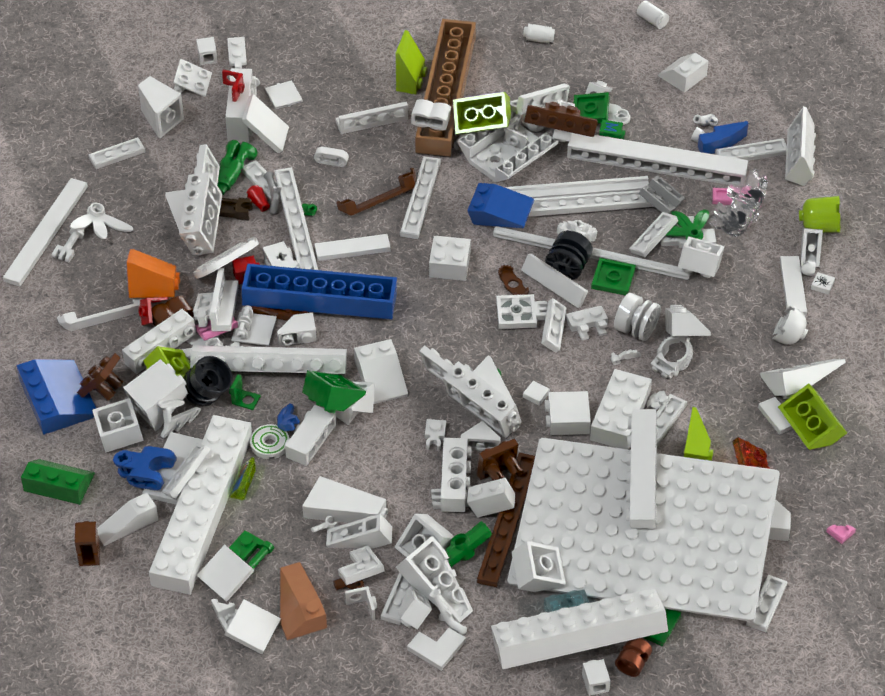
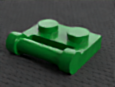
M245 530L229 547L244 562L259 548L258 553L248 563L253 570L267 554L274 550L272 543L263 541Z

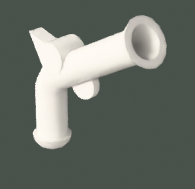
M433 590L430 593V597L434 599L441 612L438 620L445 621L449 627L459 634H466L467 627L453 619L452 613L448 610L441 596V590Z

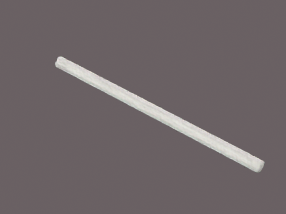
M495 226L493 231L494 237L550 249L555 241L553 238ZM593 248L590 257L596 260L603 258L634 264L636 269L688 280L690 277L689 272L683 271L678 266Z

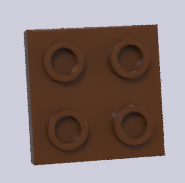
M114 353L110 357L105 356L99 362L98 367L94 365L87 372L89 376H86L80 382L81 387L77 393L83 398L92 390H96L106 401H109L116 394L114 390H117L124 382L112 371L120 357Z
M515 438L510 441H503L498 446L484 449L479 453L477 476L480 480L491 477L492 481L505 478L502 471L508 469L512 478H517V475L519 477L523 474V469L516 461L519 444Z

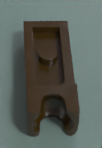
M240 197L238 199L222 198L219 216L249 221L248 211L253 209L252 200Z

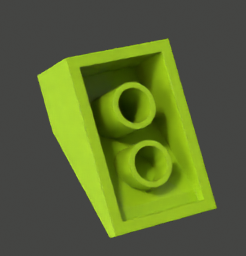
M405 30L396 50V91L416 95L418 89L422 88L423 77H426L428 68L425 67V58L408 30Z
M692 407L684 457L712 461L714 450L710 449L711 440L697 407Z

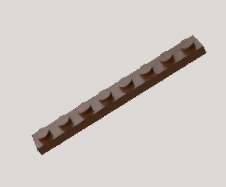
M520 452L516 461L524 472L519 477L517 475V478H512L511 476L509 481L510 486L515 492L514 508L501 511L498 514L477 577V583L496 588L498 586L526 500L535 460L534 455Z

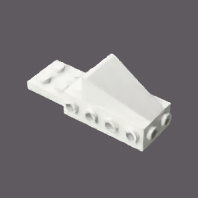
M207 144L200 145L197 166L194 169V174L188 175L185 190L166 192L165 194L179 229V235L192 255L214 253L222 193L217 186L220 165Z
M425 345L421 348L420 354L426 369L444 382L450 397L505 438L519 428L521 419L517 406L489 355L473 371L469 365H463L459 361L453 365L448 359L443 360L433 348L430 350Z

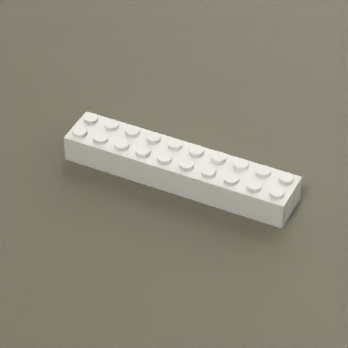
M216 415L212 416L201 443L207 446L210 451L181 492L149 571L151 586L191 595L198 577L197 574L200 572L249 447L252 434L251 422Z

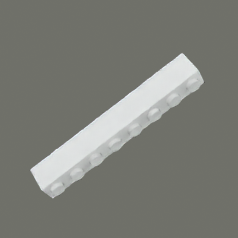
M193 345L190 351V368L205 356L220 358L226 362L231 371L307 373V370L331 374H345L347 368V349Z

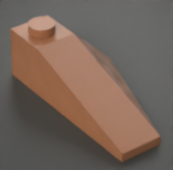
M300 562L280 568V624L287 640L327 628L325 610Z

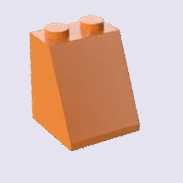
M130 249L127 259L129 298L175 297V292L179 290L180 272L176 271V266L135 249Z

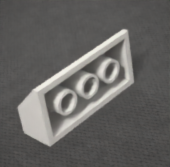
M804 106L787 129L785 180L805 186L814 176L813 165L815 158H813L816 147L814 145L816 133H814L815 125L807 107Z

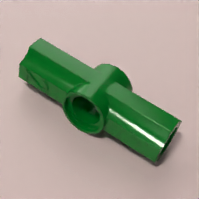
M479 522L467 533L457 534L451 539V545L445 549L451 568L460 560L466 561L472 558L475 554V549L491 537L492 532L484 522Z

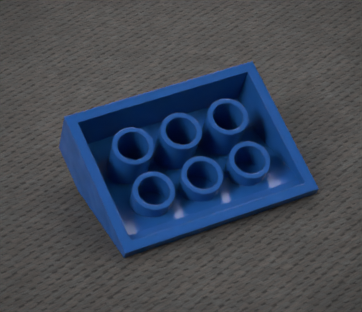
M34 359L16 365L20 383L43 435L94 418L92 410L96 409L90 393L83 398L77 393L83 378L75 360Z

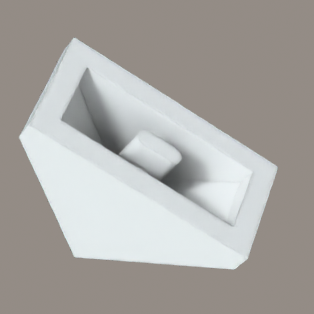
M483 421L461 434V438H468V446H471V450L474 451L493 448L501 442V437Z

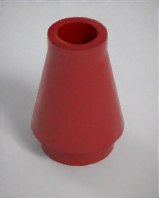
M253 185L247 190V198L251 199L252 203L261 212L270 208L262 187Z

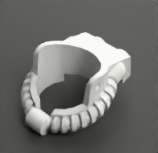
M670 336L664 339L659 345L657 356L651 362V369L656 373L660 372L661 376L665 379L678 376L679 371L689 366L693 356V347L691 342H689L690 338L688 336ZM680 341L683 342L686 348L684 357L677 360V362L667 361L664 356L669 351V345L679 343Z

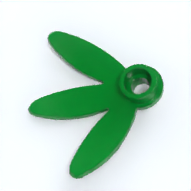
M703 209L699 211L693 223L685 214L679 211L671 212V215L677 216V224L680 227L673 226L665 236L685 237L686 240L688 237L703 239V232L701 230L708 221V210Z

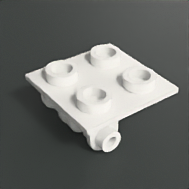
M180 59L173 82L175 84L174 89L179 93L187 89L205 97L212 72Z
M246 305L242 308V312H239L237 319L238 328L234 329L231 341L269 346L277 316L254 314L252 307Z

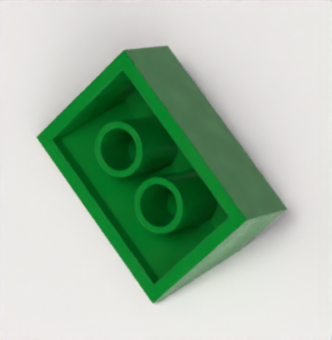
M307 370L302 393L308 396L309 400L315 401L316 405L324 407V411L330 413L345 411L366 395L364 389L342 375Z
M37 459L28 462L21 476V481L25 492L80 505L95 472Z

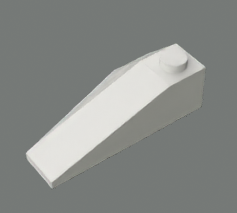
M831 359L807 365L793 366V368H780L761 372L760 376L775 396H783V399H787L808 383L812 386L846 362L845 359Z
M431 536L397 565L396 568L409 584L435 605L436 603L430 597V593L435 589H440L441 596L448 610L452 613L453 619L460 623L473 609L463 588L459 586L455 578L457 575L455 570H452L447 560L449 557L446 551Z

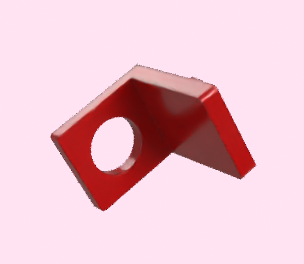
M223 70V84L233 86L231 89L232 101L236 102L240 93L242 94L245 88L243 73ZM227 76H233L236 79V81L232 82L228 80Z
M168 297L140 300L138 312L142 325L153 323L151 303L166 301Z

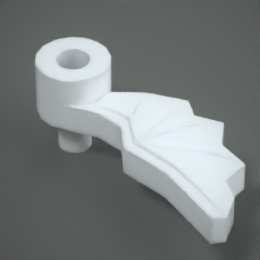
M631 349L625 350L619 355H615L613 352L611 353V361L613 365L620 364L622 359L640 357L641 354L637 350Z

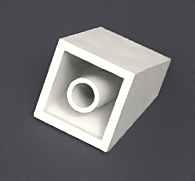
M151 76L138 85L141 111L156 135L162 138L184 120L182 95Z
M161 359L123 387L128 398L131 399L133 408L154 431L159 430L164 423L163 409L158 404L174 399L183 400L188 394L185 388L187 383L181 375L176 376L173 367L169 363L166 365Z

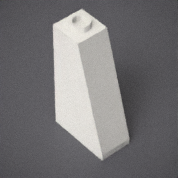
M321 476L302 506L303 517L306 519L325 520L327 516L334 517V522L344 523L354 522L377 514H381L386 518L388 514L386 499Z

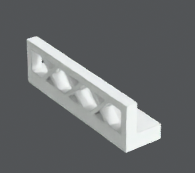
M564 83L521 95L517 100L510 101L511 110L523 115L526 114L528 105L544 108L545 102L557 103L558 100L567 102L570 86Z
M407 102L341 115L336 118V124L340 134L405 121L408 120Z
M224 268L218 269L210 309L212 331H231L239 283L238 280H225Z

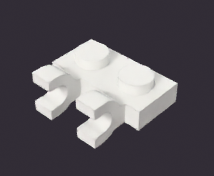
M602 306L566 314V320L571 331H578L581 340L589 339L587 332L591 327H596L599 336L607 335L605 328L608 324V317Z

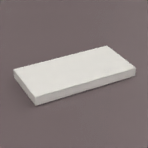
M170 432L163 448L172 450L177 457V461L172 468H162L157 471L161 474L164 481L161 490L144 489L142 493H148L151 499L177 505L181 492L174 499L166 496L162 491L195 444H201L203 439Z

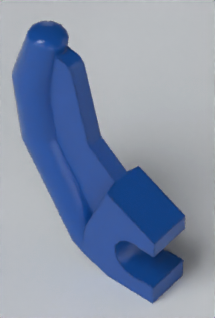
M289 403L277 416V426L283 431H294V424L300 423L298 417L293 415L295 409L293 404Z

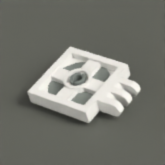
M534 294L496 296L499 329L537 328V320H545L548 303L546 301H535Z

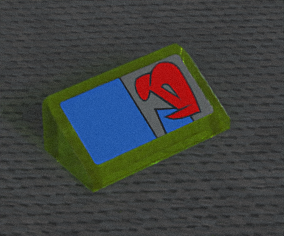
M253 457L241 467L230 495L231 498L245 500L256 472V464Z

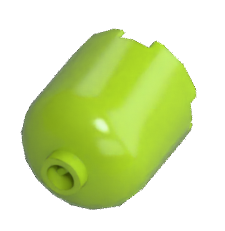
M839 196L807 199L803 204L802 210H799V221H803L804 228L823 230V233H840Z

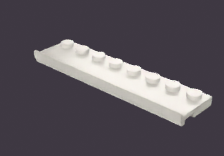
M648 176L505 187L534 198V203L528 217L654 207L638 194L643 187L649 184Z

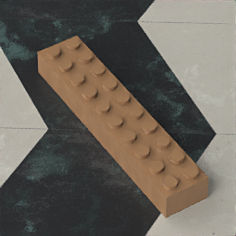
M442 19L424 100L450 105L451 116L446 130H435L430 127L417 128L415 153L451 157L455 138L453 100L463 98L476 38V22Z

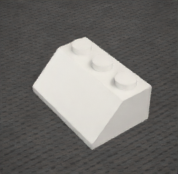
M670 305V308H665L666 332L671 336H711V332L684 306Z

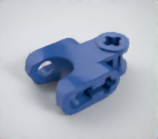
M145 446L141 453L122 450L116 453L113 458V462L118 467V473L122 478H127V482L134 487L149 490H161L164 481L161 474L157 471L162 468H172L177 461V457L172 450Z

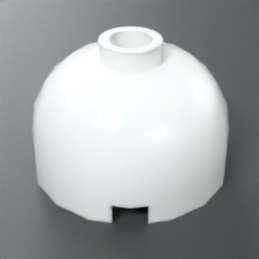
M789 306L784 311L788 314L781 317L775 327L773 335H777L772 338L785 345L794 344L799 339L803 340L808 332L804 314L795 307Z

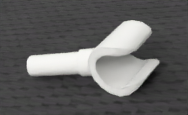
M327 516L324 523L312 527L311 531L316 532L325 528H334L338 526V522H334V517Z

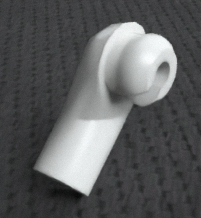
M713 114L695 115L693 121L701 126L709 124L715 126L718 123V119Z

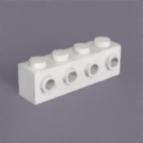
M183 309L179 310L122 349L124 363L137 375L147 368L143 360L157 346L175 349L196 334L194 319Z

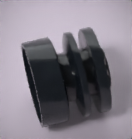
M570 230L562 231L550 248L545 258V263L569 279L575 280L581 275L585 264L592 255V244L581 233Z
M205 356L198 360L183 377L187 383L185 385L188 392L186 395L187 399L195 405L209 406L220 398L232 384V373L226 362L214 356Z

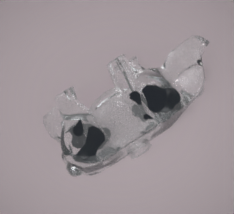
M752 169L748 174L745 186L737 187L730 184L727 189V196L732 199L730 207L718 202L714 212L719 217L713 214L708 223L716 229L723 230L731 237L742 236L752 222L756 223L760 216L759 210L768 187L767 176L764 175L761 178L758 175V170Z

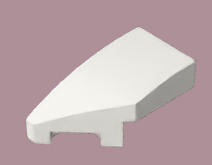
M212 599V606L226 632L238 609H235L234 603L224 604L219 603L218 599Z

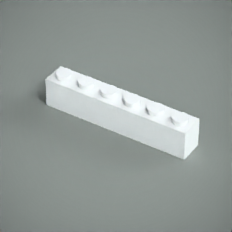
M632 409V417H628V429H631V435L627 436V445L631 447V453H627V465H631V470L627 472V484H630V490H626V501L630 502V509H626V521H630L631 529L656 528L657 412L656 409Z

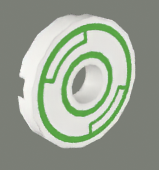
M274 424L260 426L254 430L250 437L252 452L263 459H269V457L278 458L286 453L284 445L289 435L287 431L279 429ZM268 439H272L275 441L273 444L265 443V441Z

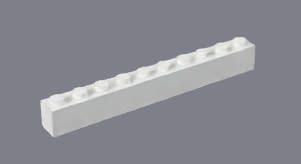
M575 133L571 135L567 151V158L738 187H744L748 160L598 135L589 137Z

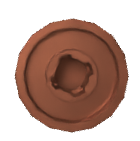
M642 638L626 641L623 650L615 661V666L620 672L628 676H639L645 662H647L652 653V647Z

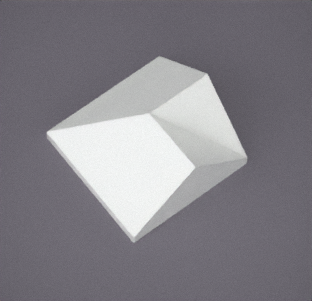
M353 382L364 389L366 395L345 411H336L335 416L349 425L359 412L373 413L375 390L373 382Z

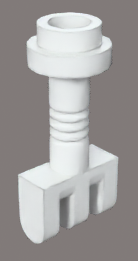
M70 229L71 236L64 247L57 245L52 253V257H58L60 260L65 258V262L69 263L75 255L74 250L71 248L77 239L83 238L84 229Z

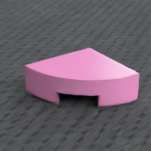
M832 525L827 528L826 532L842 544L855 533L856 529L849 525Z

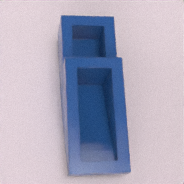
M744 121L715 126L713 132L699 134L697 146L701 153L714 154L715 149L735 145L747 136L749 123Z

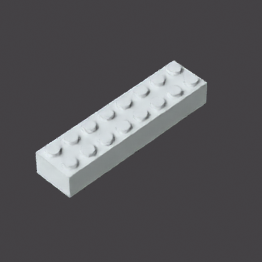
M655 588L491 625L494 646L502 669L668 632L666 611Z

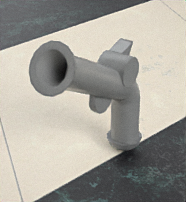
M266 172L263 177L267 181L270 196L272 197L269 212L275 215L278 213L281 187H276L273 179L274 173Z

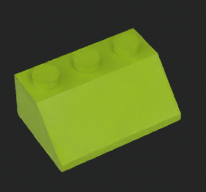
M505 92L453 100L456 135L507 128L509 126L511 105L510 97Z
M809 383L778 406L809 450L833 445L847 434L827 404Z

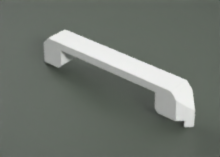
M132 298L133 304L78 319L75 312L63 314L61 317L59 315L57 319L59 324L65 329L74 331L139 313L140 300L145 298Z

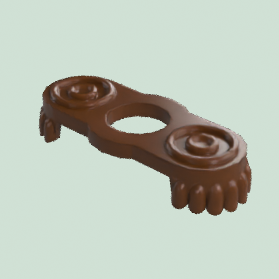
M509 265L501 266L498 273L505 289L512 295H528L529 288L523 286L522 280L514 274V268ZM511 281H515L519 285L515 288H512L508 285V283Z

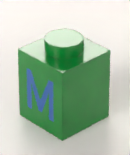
M602 119L599 136L625 139L626 130H623L622 122Z

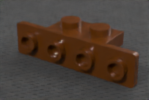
M545 102L544 108L528 105L524 118L525 123L594 137L598 123L596 119L580 116V110L577 107L560 106L556 102Z

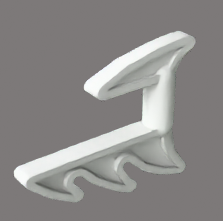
M174 399L159 403L158 406L163 409L164 429L161 437L166 438L173 430L178 432L186 422L191 423L201 409L194 407L171 417V410L185 404V402L181 399Z

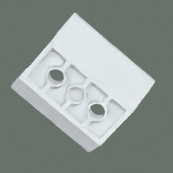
M511 110L509 124L516 117L519 118L517 132L527 136V146L520 149L505 141V128L467 133L459 138L457 143L469 164L494 182H499L515 175L555 147L559 141L552 138L546 132L537 137L520 125V114Z

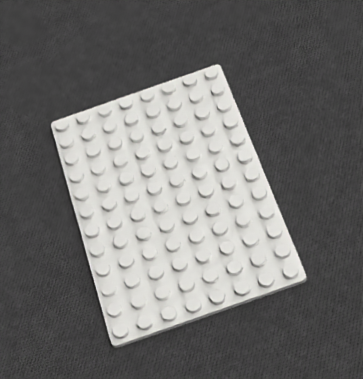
M541 438L539 440L514 550L526 541L559 548L566 585L546 591L610 599L623 594H632L644 589L655 588L665 609L750 622L754 621L780 476L778 470L657 453L656 528L631 529L630 521H626V509H630V502L626 501V490H630V484H627V472L631 470V465H627V453H631V450ZM512 558L507 581L510 585L518 586Z

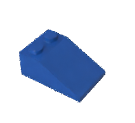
M478 183L467 211L474 225L524 228L534 203V198L497 184Z

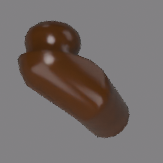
M342 578L333 580L336 590L345 587L352 590L364 587L363 580L348 585L344 583Z

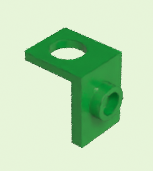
M239 374L229 389L232 404L246 409L254 410L261 397L259 394L243 390L242 375ZM247 396L254 399L250 404H245L242 400Z

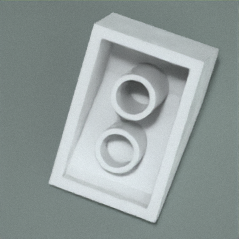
M391 339L354 348L355 365L362 382H373L375 385L374 404L408 396L398 356Z

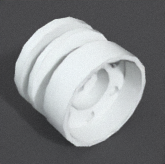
M628 293L617 310L614 328L625 334L632 330L633 337H639L640 340L646 341L658 323L661 306L657 303L652 304L650 300H646L643 303L642 297Z

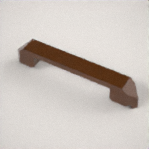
M410 168L411 172L404 173L398 177L400 186L358 205L350 199H345L341 202L337 200L338 210L352 216L413 189L416 181L414 168Z

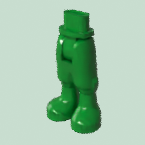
M231 140L227 143L225 147L226 155L220 161L217 183L222 195L229 191L237 181L244 167V161L256 158L258 151L251 144L242 142L240 145L237 140Z

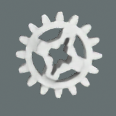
M582 220L563 221L557 227L558 235L566 230L581 233L590 242L595 241L597 236L596 228H592V225L586 224Z

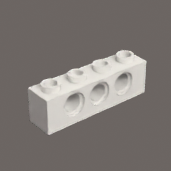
M444 438L441 512H465V506L468 504L466 488L470 487V476H467V473H471V461H467V458H471V446H468V438Z

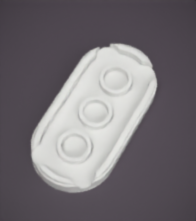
M249 238L247 243H239L199 266L193 272L196 279L216 271L259 244L257 238Z

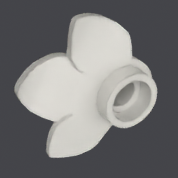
M609 103V121L622 122L623 125L630 122V114L627 110Z

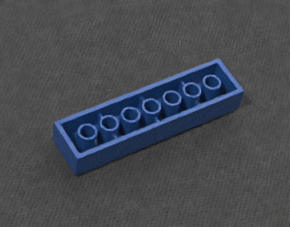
M247 264L242 285V306L249 305L263 308L392 319L397 295V277Z

